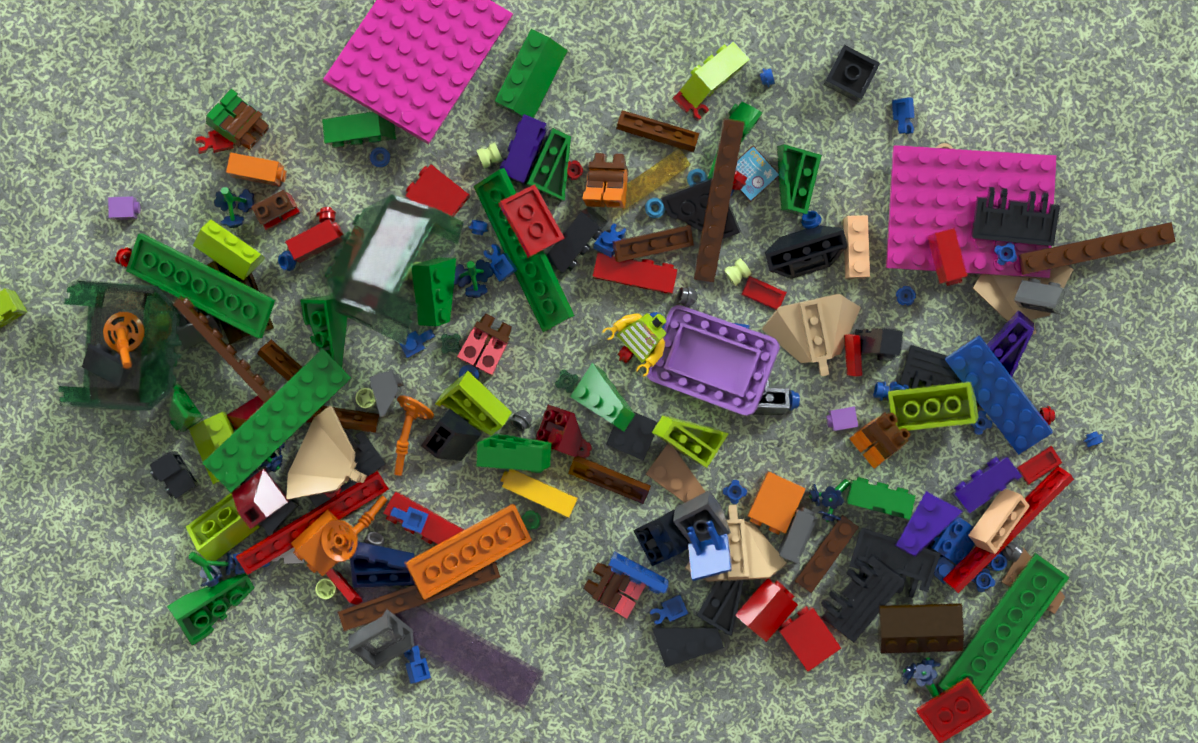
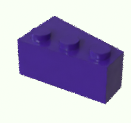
M525 114L522 120L518 122L515 130V139L511 140L507 149L509 152L508 157L503 159L500 169L505 168L510 180L525 185L548 130L547 123Z
M1019 310L987 343V346L1011 377H1013L1034 331V322Z
M993 457L986 463L988 466L985 469H977L970 475L971 479L968 482L961 481L954 487L956 491L952 495L966 513L970 514L990 500L997 492L1006 489V486L1014 479L1018 480L1022 477L1008 457Z
M926 491L896 547L916 557L937 536L946 530L949 525L959 518L963 511Z

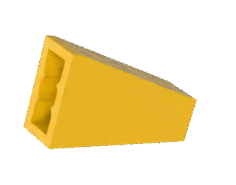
M515 469L505 470L500 480L503 482V488L567 517H570L578 499Z

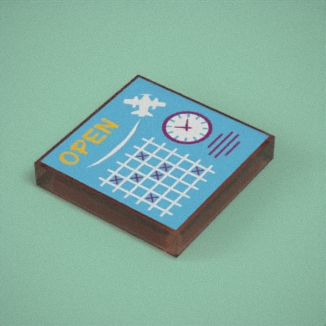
M754 145L737 160L736 170L747 177L746 185L739 191L750 203L779 177L778 171Z

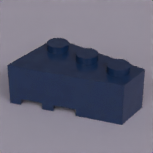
M357 542L356 552L350 558L353 588L415 585L405 562L415 557L414 553Z

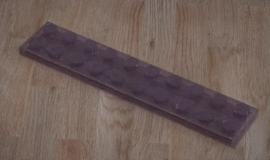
M392 586L359 587L355 591L363 599L361 603L399 590ZM349 602L346 609L356 605ZM424 604L394 614L413 629L414 646L418 645L419 650L522 708H525L544 674L540 669ZM392 628L387 631L390 634L394 635Z

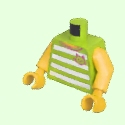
M638 313L625 315L616 321L613 327L604 328L602 333L606 330H611L612 336L607 338V340H610L617 331V337L642 363L646 362L639 365L636 369L638 372L640 368L645 367L647 371L642 377H646L649 374V368L653 367L663 356L666 332L662 326L666 323V319L661 314H657L654 318L648 313L643 316Z

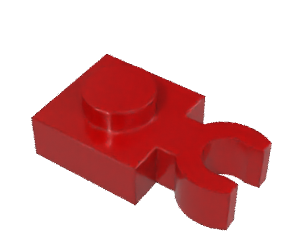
M679 91L672 100L685 113L691 110L693 117L699 121L702 117L698 114V110H703L704 113H707L709 111L708 107L700 104L695 108L682 95L683 93Z
M215 130L208 132V138L203 136L195 138L196 144L203 143L205 145L198 148L200 154L206 153L210 148H212L213 153H217L234 147L233 142Z

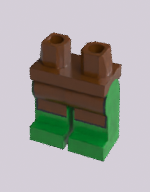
M232 88L220 100V104L217 103L206 115V124L233 142L238 148L242 145L251 150L257 142V139L251 134L255 131L259 135L264 136L269 130V125L262 119L263 114L243 101Z

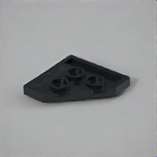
M712 178L662 195L661 199L668 216L688 223L687 225L702 231ZM730 203L723 239L739 234L741 231Z

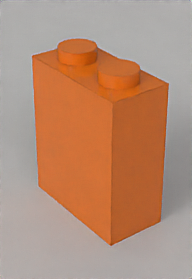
M230 152L226 173L233 178L281 187V182L286 180L287 171L284 170V166L278 161Z
M767 471L747 516L751 517L750 522L758 526L764 523L770 526L769 531L778 535L780 532L786 533L806 488Z
M329 510L325 511L292 542L295 556L301 561L303 559L307 561L306 565L313 573L318 572L322 577L330 568H333L338 563V561H334L327 556L321 542L325 526L332 521L338 520ZM340 525L341 530L349 532L345 526ZM333 528L329 533V541H331V534L334 531ZM334 546L332 550L342 556V551Z

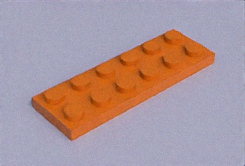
M511 504L405 562L422 598L425 600L527 544L532 539L516 506Z

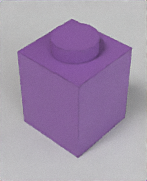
M108 197L110 219H137V214H140L141 208L140 202H137L135 197Z
M855 406L829 411V415L826 416L828 428L832 427V431L858 427Z

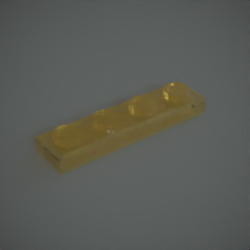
M680 148L627 183L625 208H622L623 211L691 166Z

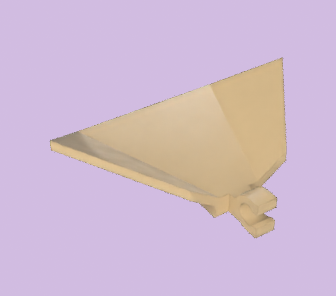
M1067 265L1050 269V278L981 274L972 289L1007 322L1018 310L1033 322L1032 319L1050 316L1051 313L1021 308L1017 305L1014 299L1022 280L1028 281V278L1038 279L1041 281V284L1046 285L1049 282L1061 284V287L1064 288L1073 268ZM1035 326L1032 335L1036 334Z
M841 294L780 306L766 322L762 330L770 337L776 339L779 345L800 363L818 362L820 375L826 376L830 375L827 359H832V357L841 354L845 345L844 335L850 334L861 307Z
M329 406L314 417L288 472L287 500L336 491L344 482H348L349 479L363 483L366 475L354 469L357 464L354 462L355 452L332 406Z
M729 505V520L726 521L731 531L728 539L732 571L703 579L706 581L766 579L772 577L786 566L787 562L783 557L779 556L778 551L754 523L738 519L737 505ZM689 561L685 567V570L691 573Z

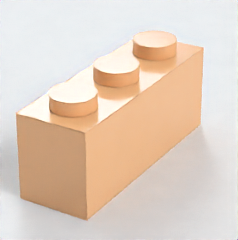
M868 215L846 216L843 218V229L848 246L844 251L845 279H866L870 277Z
M1008 489L1000 491L968 536L977 547L996 554L1029 508V504L1019 493Z

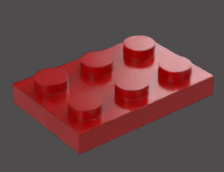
M535 184L498 203L528 258L564 239Z
M968 677L916 708V712L939 743L946 741L992 713L991 708Z

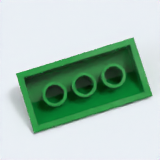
M531 29L495 99V104L521 118L524 114L534 118L568 50L550 37Z

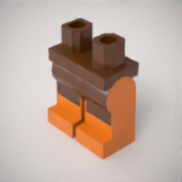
M595 153L593 162H589L586 191L583 193L584 203L587 207H605L606 204L610 208H625L629 170L626 166L624 154H614L613 162H607L606 154Z
M884 412L849 438L860 453L872 445L863 456L874 469L900 450L909 441L908 438L911 436L907 429L902 428L900 430L896 426L898 420L892 412L889 414Z

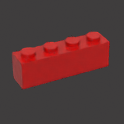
M597 253L593 278L672 295L678 269H674V265L662 263V266L655 265L654 261L649 259H642V262L634 259L616 262L614 254L612 257H609L603 253Z
M395 491L383 512L387 515L385 519L394 524H397V522L403 524L404 520L391 516L393 507L407 512L410 506L428 513L423 530L419 534L423 535L422 540L431 545L433 542L440 544L464 531L463 528ZM405 527L403 528L411 534H415L416 532Z

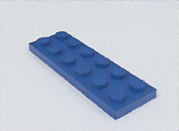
M980 335L946 357L945 361L962 383L971 382L976 401L1018 455L1053 433L1051 427Z

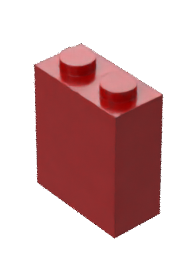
M430 164L429 167L425 166L420 171L418 181L416 183L412 182L408 186L405 196L445 228L469 199L470 195Z
M328 219L285 242L294 260L301 263L343 242L341 236L344 234L339 224L333 223Z
M955 228L927 236L939 284L946 283V286L961 283L962 278L967 277Z
M767 578L735 616L767 642L796 609L798 604L792 600L795 596L777 580L773 583Z
M805 606L797 612L798 616L793 620L790 618L786 619L778 631L804 668L809 672L840 650L841 646L812 606L810 608Z

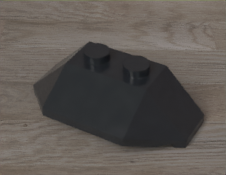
M818 225L815 228L804 229L779 237L764 253L770 272L793 279L831 267L848 246L843 228Z

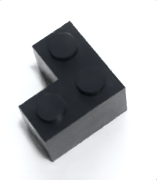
M768 379L758 407L753 415L782 416L790 409L789 389L769 388Z
M169 451L149 464L152 477L156 481L165 482L167 485L165 490L171 498L174 496L175 499H179L199 486L178 451Z

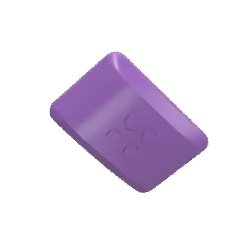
M682 305L672 307L664 327L666 336L664 337L665 347L663 356L653 367L649 368L648 379L745 416L752 415L758 407L780 349L779 342L773 337Z

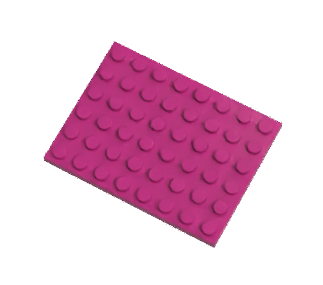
M376 0L323 78V82L429 145L508 25L513 13L491 0Z
M894 145L892 150L886 268L936 271L927 236L955 228L966 273L1050 278V269L1022 275L1018 254L1047 249L1052 246L972 238L971 234L977 196L987 198L989 187L995 188L993 206H999L1001 189H1008L1007 209L1009 200L1028 202L1029 192L1035 191L1034 210H1039L1042 193H1048L1046 211L1048 213L1050 204H1054L1057 155ZM1013 243L1017 260L1013 263L1006 262L1005 265H999L997 263V253L994 252L995 247Z

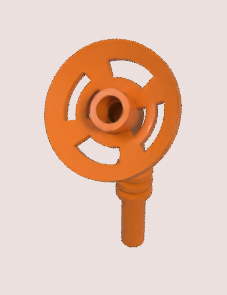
M118 312L106 321L103 336L107 345L111 349L118 351L121 355L123 367L126 369L130 368L129 352L135 350L142 343L145 333L144 326L136 315L129 312ZM124 317V322H119L115 326L112 324L115 319ZM132 320L136 323L138 327V333H136L135 327L131 323ZM108 331H111V337L115 341V344H113L110 340ZM131 338L134 339L135 342L129 346L128 341Z
M400 395L397 398L399 405L406 411L400 439L396 445L397 458L394 474L397 476H401L403 473L405 455L408 454V437L413 420H416V418L432 420L434 417L433 412L427 406L404 395Z
M381 496L368 512H364V515L358 519L359 523L353 528L342 520L328 523L323 529L321 536L322 547L327 556L338 562L350 559L357 549L356 535L364 528L369 527L372 521L375 520L374 516L388 500ZM340 525L345 526L349 532L341 530ZM333 528L334 531L331 534V541H329V533ZM335 546L338 550H341L342 556L336 554L332 548Z

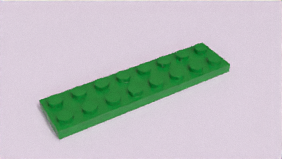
M505 168L496 171L474 185L473 187L504 252L507 253L518 269L514 273L542 332H546L574 317L575 315L544 250L528 258L498 204L500 201L516 194Z
M143 233L137 235L126 269L127 272L178 298L180 296L184 299L187 297L195 307L258 339L263 338L276 300Z
M322 349L203 462V465L232 493L352 378Z
M1034 553L938 686L946 691L968 677L981 696H983L1070 577Z

